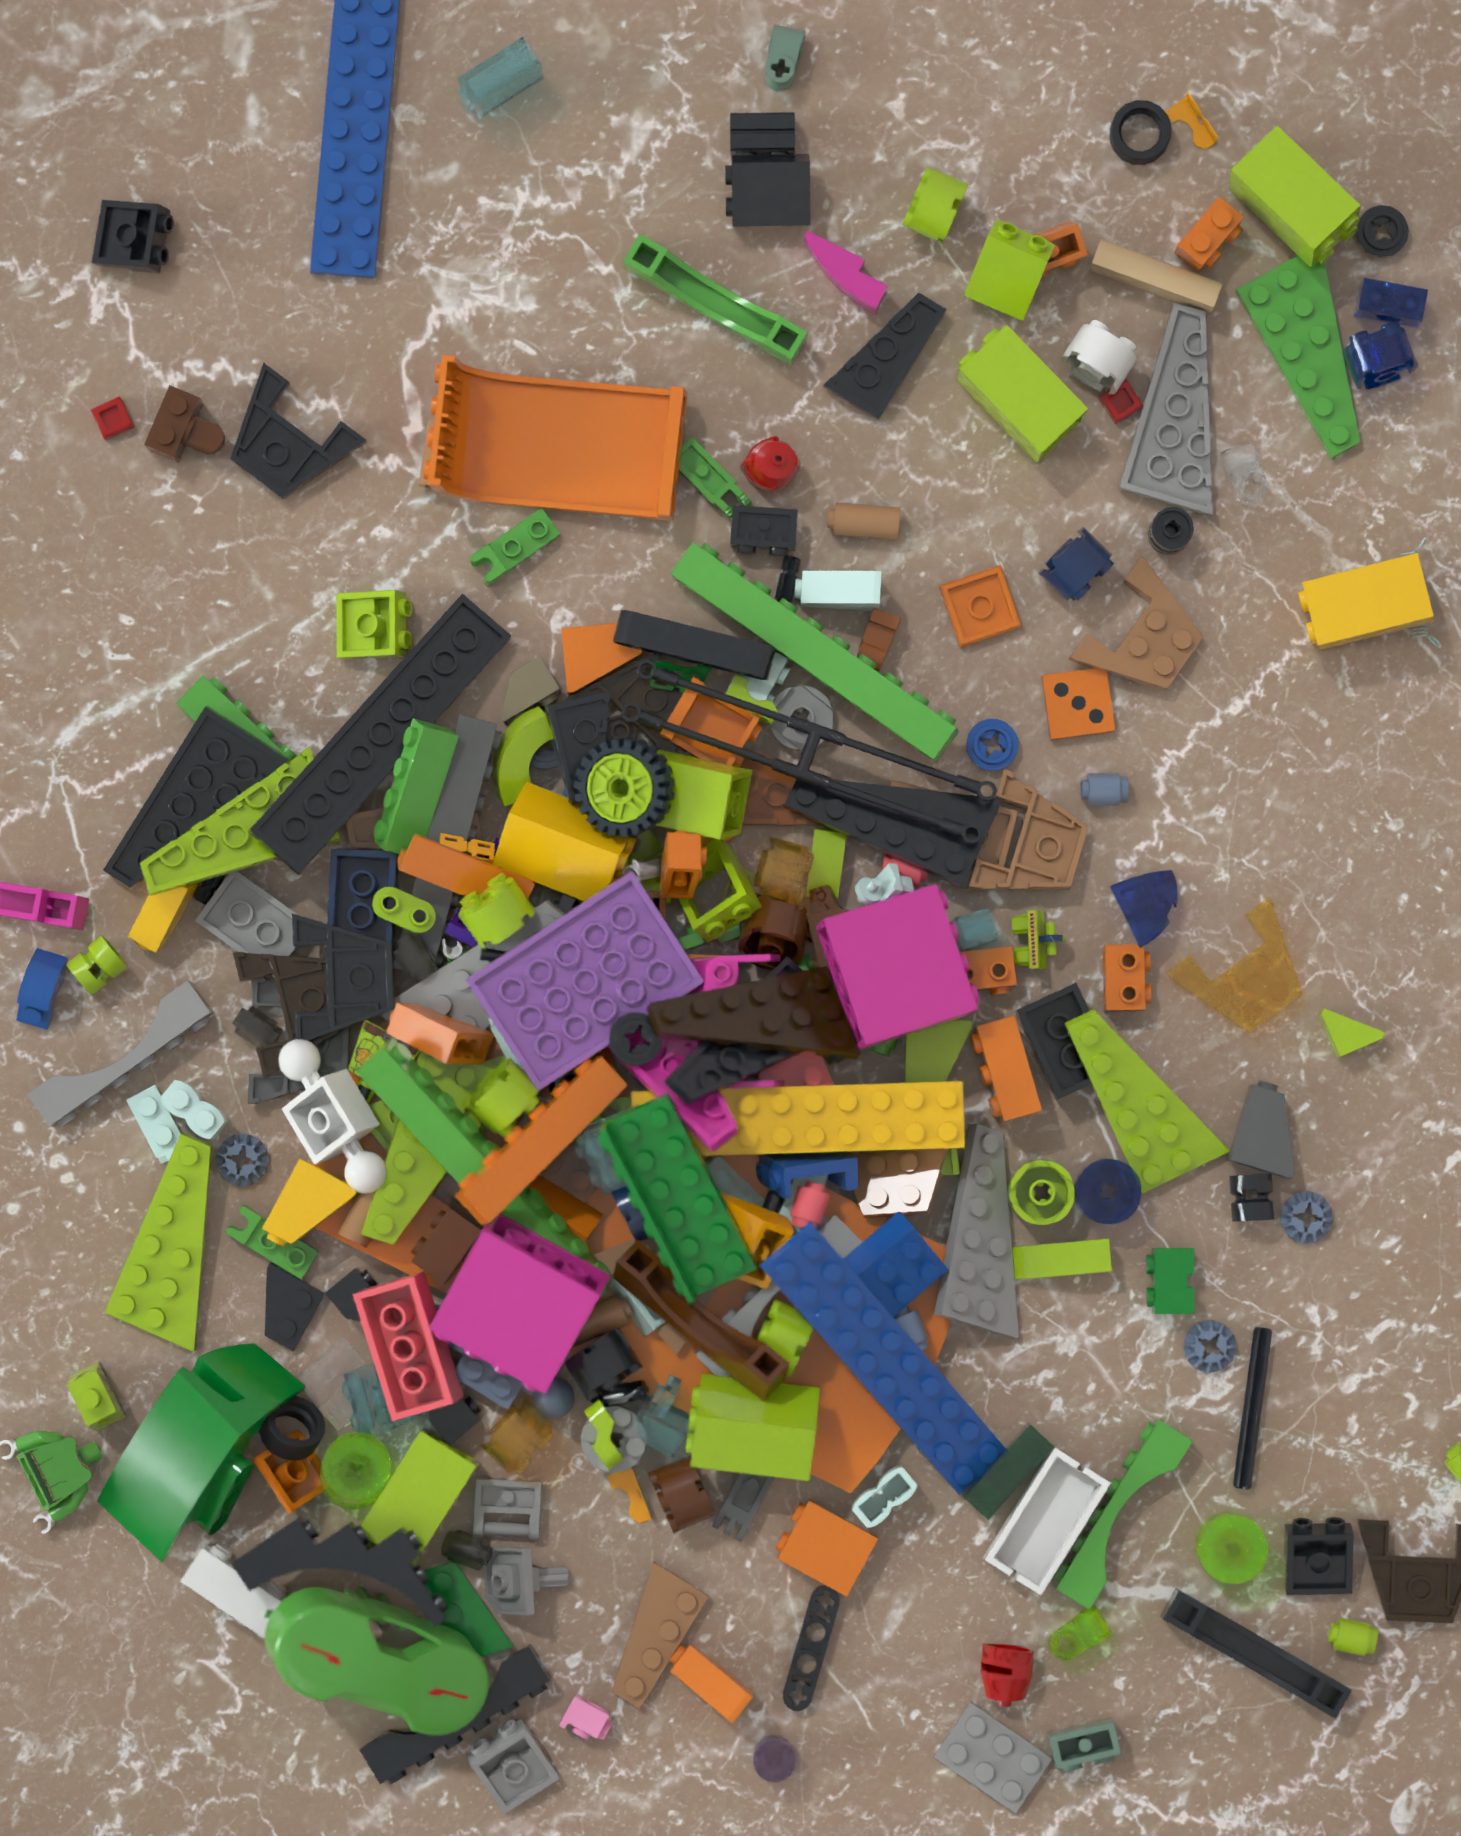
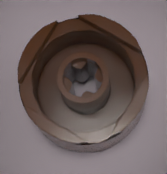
M768 895L759 896L758 900L762 907L742 922L738 944L739 952L743 951L746 955H780L781 961L788 956L798 965L803 958L808 930L806 908L798 904L792 905L775 900ZM756 962L751 964L760 968L774 970L781 962Z
M691 1455L648 1472L655 1491L662 1488V1491L657 1493L664 1512H672L666 1515L673 1534L716 1515L696 1467H690Z

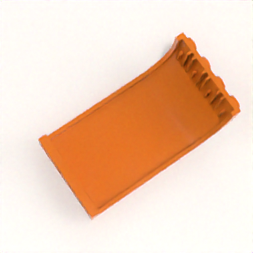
M442 355L441 364L437 363L435 368V383H439L438 395L433 396L431 402V414L435 416L434 428L429 429L427 437L428 448H431L430 461L426 460L424 465V480H428L427 484L433 490L447 496L489 504L674 521L688 392L684 387L671 386V389L508 375L476 369L463 364L456 356Z

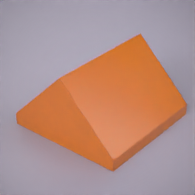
M300 1429L287 1436L296 1440L306 1439ZM267 1449L253 1458V1461L288 1514L335 1484L315 1452L303 1460L290 1461L279 1458Z

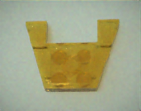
M1270 897L1245 914V917L1264 943L1216 979L1210 981L1191 955L1166 972L1174 981L1248 1033L1302 995Z

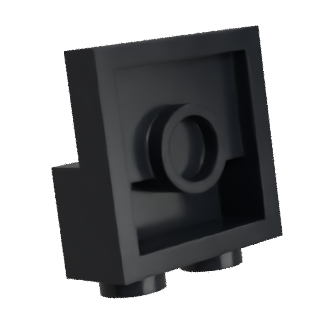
M102 200L92 263L97 266L127 268L135 272L160 273L161 266L166 265L169 258L165 242L167 234H170L174 228V219L170 215L171 210L154 203Z
M1330 1517L1325 1520V1523H1312L1307 1518H1296L1292 1521V1524H1285L1286 1595L1352 1594L1354 1534L1351 1523H1345V1520L1339 1517Z

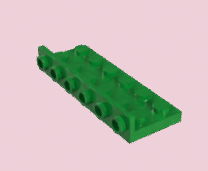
M669 1092L603 1121L599 1131L600 1134L598 1135L600 1145L606 1153L610 1152L615 1162L613 1167L616 1176L621 1182L625 1181L630 1190L628 1193L629 1200L636 1211L640 1210L645 1219L643 1221L644 1229L650 1239L655 1238L660 1248L658 1250L660 1260L664 1267H670L675 1277L673 1278L675 1289L680 1296H685L690 1304L696 1300L697 1295L757 1269L758 1264Z

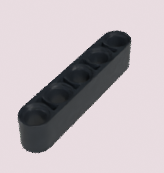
M620 610L613 638L614 643L760 680H768L776 650L775 647L629 610Z

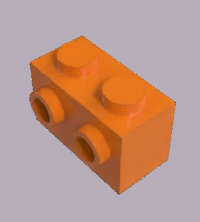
M1219 196L1179 242L1174 253L1198 273L1205 265L1211 268L1222 255L1219 251L1226 241L1232 244L1243 231L1240 224L1244 216Z
M1068 221L1033 234L1042 236L1047 241L1055 244L1042 277L1049 274L1048 270L1058 266L1060 268L1070 267L1077 264L1079 258L1088 255L1078 224Z
M684 830L667 833L660 860V898L693 899L697 882L702 879V866L705 867L707 852L706 847H701V834H692Z
M1144 944L1103 946L1104 1012L1146 1010V1004H1151V984H1145V971H1150L1151 958L1150 952H1144Z
M1012 946L959 952V954L964 953L967 958L969 972H966L969 984H974L977 991L990 989L991 995L1010 993V987L1017 985Z

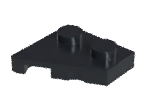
M269 1263L266 1279L265 1336L295 1351L325 1292Z

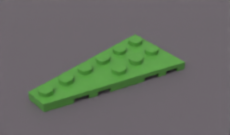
M1296 256L1238 288L1235 292L1330 459H1333L1358 445L1361 441L1325 263L1320 264L1318 262L1310 268L1299 256Z

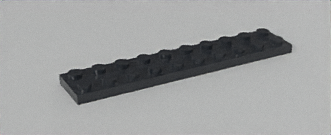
M461 594L251 827L249 834L299 876L393 771L396 760L401 758L404 748V733L411 726L412 720L417 719L435 724L510 640L512 635L464 594Z

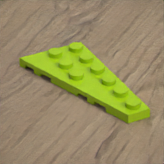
M1094 1009L1064 1023L1142 1194L1230 1152L1226 1145L1216 1137Z
M182 1132L104 1313L195 1352L204 1259L205 1222L208 1209V1185H210L213 1145Z

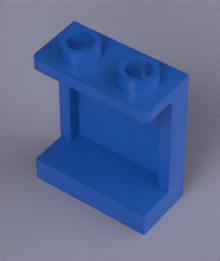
M848 1151L759 1154V1162L756 1164V1175L760 1183L784 1199L791 1198V1181L793 1179L829 1174L828 1180L846 1191L858 1189L857 1157Z

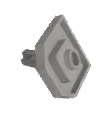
M495 1547L484 1563L486 1598L496 1614L533 1615L535 1614L534 1591H540V1588L566 1586L569 1583L567 1567L539 1568L532 1566L531 1548Z

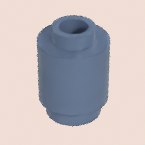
M1088 773L1087 780H1081V799H1087L1088 806H1119L1120 802L1128 801V777L1120 776L1119 773Z
M906 1306L893 1318L921 1350L929 1348L926 1341L929 1338L917 1309L910 1311L909 1306Z

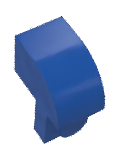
M39 948L35 950L17 998L19 1007L16 1021L48 1029L52 1020L55 998L64 982L68 957Z

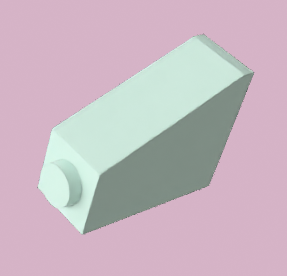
M803 571L802 579H796L794 598L801 599L800 607L856 611H872L873 608L879 609L882 571Z

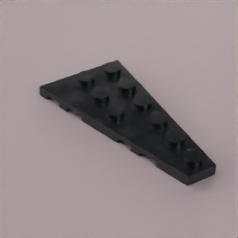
M205 706L103 871L128 887H133L144 878L140 867L142 861L191 830L197 823L204 821L214 814L216 810L255 783L265 779L290 758L214 709Z
M796 779L787 797L784 808L963 888L1003 799L993 798L990 801H982L975 795L833 780L940 819L944 817L964 825L975 824L979 826L982 833L981 838L975 844H967L961 837L939 830L938 826L831 788L824 789ZM969 828L966 830L965 835L969 840L977 838L975 829Z
M786 956L766 978L803 970ZM704 1040L667 1077L664 1083L689 1105L804 1051L797 1050L794 1053L747 1048L746 1044L730 1043L728 1046L719 1045L717 1041Z

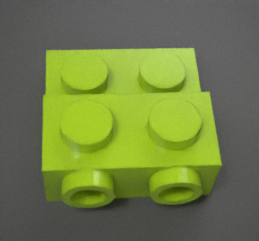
M398 590L336 593L337 658L386 659L406 657L407 650L412 647L411 632L406 630V617H410L412 614V603L409 598H406V593Z

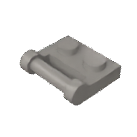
M476 1478L473 1538H483L484 1535L529 1537V1540L539 1541L542 1481ZM485 1512L530 1515V1524L484 1522Z

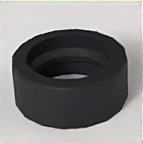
M1135 100L1125 104L1116 112L1110 125L1109 140L1113 151L1120 159L1134 165H1145L1156 161L1164 154L1171 139L1172 125L1168 114L1159 105L1151 101ZM1145 114L1153 118L1157 123L1159 139L1151 149L1135 151L1124 143L1121 135L1122 126L1130 116Z
M294 1396L268 1415L259 1429V1434L266 1448L279 1458L290 1461L303 1460L311 1456L319 1445L325 1433V1421L315 1404L305 1398ZM288 1416L297 1419L308 1429L310 1437L305 1440L287 1437L277 1428L275 1418Z

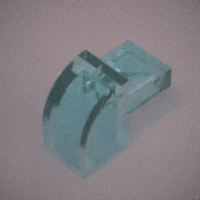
M669 1375L664 1385L658 1383L652 1397L647 1395L646 1399L642 1400L636 1422L640 1436L649 1446L673 1458L687 1434L690 1416L671 1407L677 1397L682 1380Z

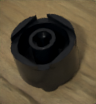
M619 1328L609 1332L564 1361L567 1370L587 1401L592 1400L603 1393L604 1390L624 1380L626 1376L628 1377L644 1367Z

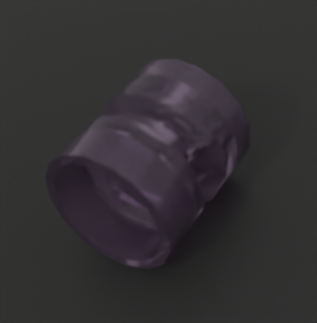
M772 1734L763 1737L757 1742L753 1752V1765L755 1771L762 1779L775 1783L784 1781L795 1769L796 1754L793 1745L787 1738Z

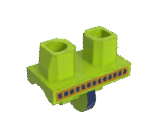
M1027 910V914L1012 917L1013 934H1028V947H1014V964L1027 966L1029 969L1046 970L1047 955H1057L1056 943L1066 942L1065 935H1056L1055 923H1046L1045 930V911Z

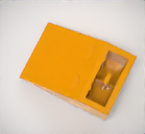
M720 1192L758 1264L756 1270L737 1279L767 1289L772 1279L760 1265L791 1239L794 1231L789 1218Z

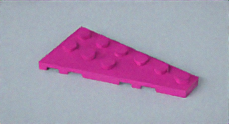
M639 1025V1028L634 1033L628 1032V1034H624L630 1041L629 1052H631L636 1044L648 1045L649 1043L640 1036L642 1025ZM662 1038L658 1054L651 1061L642 1065L626 1064L613 1054L610 1044L605 1047L656 1098L669 1092L686 1127L712 1152H715L738 1134L736 1122L720 1091L688 1105L664 1083L667 1077L699 1046L697 1041L691 1042Z

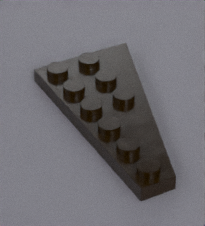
M827 966L650 1002L646 1008L657 1038L696 1042L698 1039L717 1041L719 1045L728 1046L730 1043L746 1044L747 1048L794 1053L797 1050L816 1052V1055L821 1056L839 1054L845 1055V1058L857 1059L860 1055Z

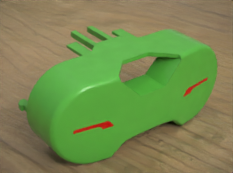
M359 1585L356 1592L344 1588L343 1592L345 1594L327 1588L312 1587L296 1591L287 1596L274 1610L266 1609L264 1616L268 1618L265 1629V1646L268 1656L287 1685L303 1696L320 1702L336 1697L403 1718L412 1731L427 1735H445L463 1728L476 1717L485 1703L489 1690L487 1667L469 1641L462 1634L442 1625L435 1627L430 1621L418 1618L412 1610L392 1605L383 1593L379 1592L376 1597L377 1600L371 1598L364 1587ZM377 1621L383 1625L385 1622L396 1625L401 1631L405 1632L407 1628L426 1639L403 1650L376 1642L368 1622Z

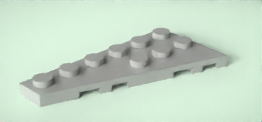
M1174 303L1119 489L1212 517L1206 312Z
M547 900L534 908L535 914L532 918L526 914L521 919L524 926L495 945L489 940L486 942V946L489 949L508 952L563 916L564 913ZM479 944L395 998V1007L397 1002L416 1003L487 1030L490 1026L488 1021L490 1017L465 980L489 964L487 961L479 960L481 952ZM393 1010L379 1015L390 1023V1015Z

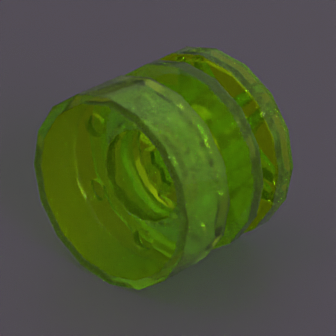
M350 1432L339 1436L331 1443L320 1466L319 1479L322 1490L333 1504L344 1509L359 1510L372 1505L384 1490L391 1475L392 1460L387 1447L378 1438L365 1432ZM349 1468H352L353 1471H361L359 1480L355 1477H347Z
M1220 1512L1210 1516L1200 1525L1195 1536L1194 1551L1198 1563L1209 1575L1225 1584H1241L1252 1580L1262 1571L1268 1559V1543L1264 1532L1253 1520L1237 1512ZM1238 1541L1237 1548L1240 1550V1553L1237 1556L1230 1554L1227 1557L1228 1549L1225 1547L1228 1542L1234 1544Z

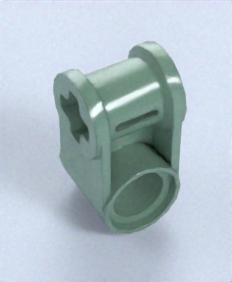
M774 24L765 72V81L771 89L784 91L792 85L797 62L800 60L805 31ZM778 68L784 69L782 78L776 77Z

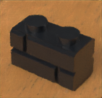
M795 112L730 113V157L732 155L795 154Z

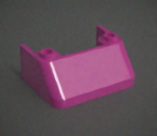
M761 954L693 958L691 962L704 982L685 995L733 986L739 979V963L781 962L780 955ZM698 1039V1045H700L704 1040ZM741 1080L724 1089L785 1087L784 1080Z

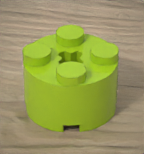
M926 167L902 225L912 231L944 243L969 183L934 168Z
M504 873L493 877L487 883L489 888L480 894L473 891L460 901L463 907L458 916L481 948H487L486 942L489 940L493 945L505 940L524 926L521 919L526 914L530 918L535 914L534 907L512 877L507 878Z
M509 1058L506 1065L504 1063L499 1064L486 1076L477 1087L480 1093L476 1100L470 1096L465 1107L494 1134L499 1133L502 1137H505L515 1127L516 1122L514 1120L522 1112L527 1115L538 1104L539 1099L537 1096L540 1090L536 1089L526 1072Z
M1049 1160L1030 1161L1020 1166L1012 1175L1007 1190L1008 1201L1013 1212L1021 1220L1029 1224L1041 1226L1050 1225L1063 1219L1071 1210L1075 1198L1074 1183L1068 1171L1060 1164ZM1045 1184L1048 1187L1046 1190L1047 1195H1049L1048 1199L1041 1198L1038 1201L1035 1200L1036 1192L1033 1188L1035 1186L1042 1187Z
M775 1299L760 1328L757 1340L766 1343L790 1363L786 1377L790 1378L814 1327L798 1309Z

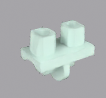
M888 863L876 878L863 877L855 885L857 901L865 904V906L914 891L912 878L900 875L898 865Z

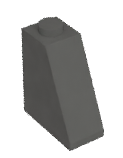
M1259 1081L1258 1086L1249 1085L1227 1160L1280 1177L1293 1179L1295 1170L1284 1094L1276 1092L1278 1086L1268 1082Z

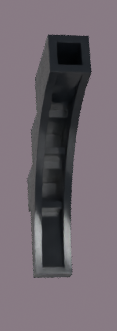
M300 1516L231 1563L249 1591L273 1578L295 1571L319 1568L350 1570L374 1577L400 1591L421 1609L435 1627L448 1618L445 1613L449 1609L447 1603L439 1592L433 1595L427 1586L430 1579L419 1564L415 1567L412 1563L413 1560L422 1554L419 1548L423 1545L412 1529L407 1532L404 1526L370 1549L367 1543L371 1539L361 1524L355 1526L351 1521L324 1541L318 1543L315 1538L319 1536V1533L309 1519L303 1521Z

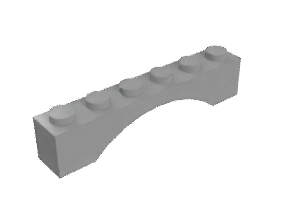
M187 980L160 1000L156 1017L148 1032L139 1044L124 1058L107 1068L89 1074L76 1076L53 1075L27 1095L50 1127H55L58 1124L60 1128H63L77 1118L74 1112L85 1105L89 1109L103 1099L101 1093L111 1086L116 1090L130 1080L128 1074L136 1068L143 1071L157 1061L155 1055L160 1051L166 1049L167 1052H170L184 1042L181 1036L191 1029L194 1033H197L210 1023L208 1017L214 1013L192 982Z
M825 1215L822 1224L817 1226V1230L842 1259L862 1243L836 1215L831 1219ZM771 1280L767 1289H760L755 1285L742 1298L746 1304L738 1312L732 1308L721 1320L737 1331L751 1337L753 1327L762 1309L781 1289L773 1280ZM699 1350L695 1354L714 1375L731 1376L703 1351Z

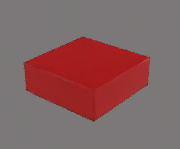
M1127 379L1123 381L1115 394H1108L1109 389L1098 397L1115 425L1143 408V404Z
M120 396L91 409L104 440L134 428Z

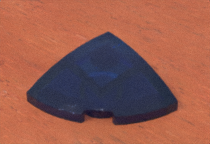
M1172 870L1139 875L1110 886L1112 895L1121 909L1127 926L1139 948L1159 936L1170 923L1167 915L1171 910L1172 904L1174 908L1178 904V886Z

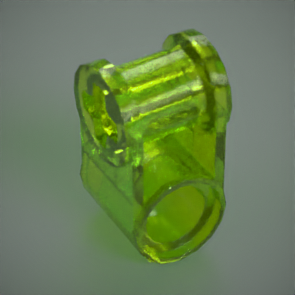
M1092 1605L1090 1610L1088 1608L1073 1617L1071 1621L1054 1631L1049 1637L1048 1647L1054 1656L1061 1660L1069 1661L1106 1640L1113 1634V1631L1097 1606ZM1061 1637L1072 1640L1068 1644L1070 1648L1068 1652L1062 1649L1057 1650L1061 1645L1059 1641Z

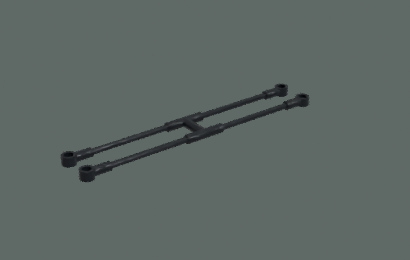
M642 660L638 664L637 674L642 680L648 681L653 679L673 687L678 685L787 724V727L808 734L799 762L795 765L778 758L774 760L664 721L663 717L643 711L635 703H627L623 706L621 715L625 722L631 724L638 722L658 730L662 728L772 767L771 770L824 789L831 788L938 826L939 830L961 837L967 844H975L981 838V829L975 824L964 825L944 817L940 819L830 780L831 777L812 771L810 767L820 739L840 746L846 745L953 783L954 787L977 794L978 798L982 801H990L995 797L997 789L993 782H979L959 774L955 776L848 738L846 734L793 715L789 717L679 678L678 674L656 667L651 660ZM643 665H650L653 668L652 674L648 676L643 675L640 671ZM630 707L635 708L638 713L633 719H629L625 715L626 709ZM984 785L990 786L993 791L992 795L989 797L983 796L980 791L981 787ZM969 828L975 829L977 838L969 840L965 835L966 830Z

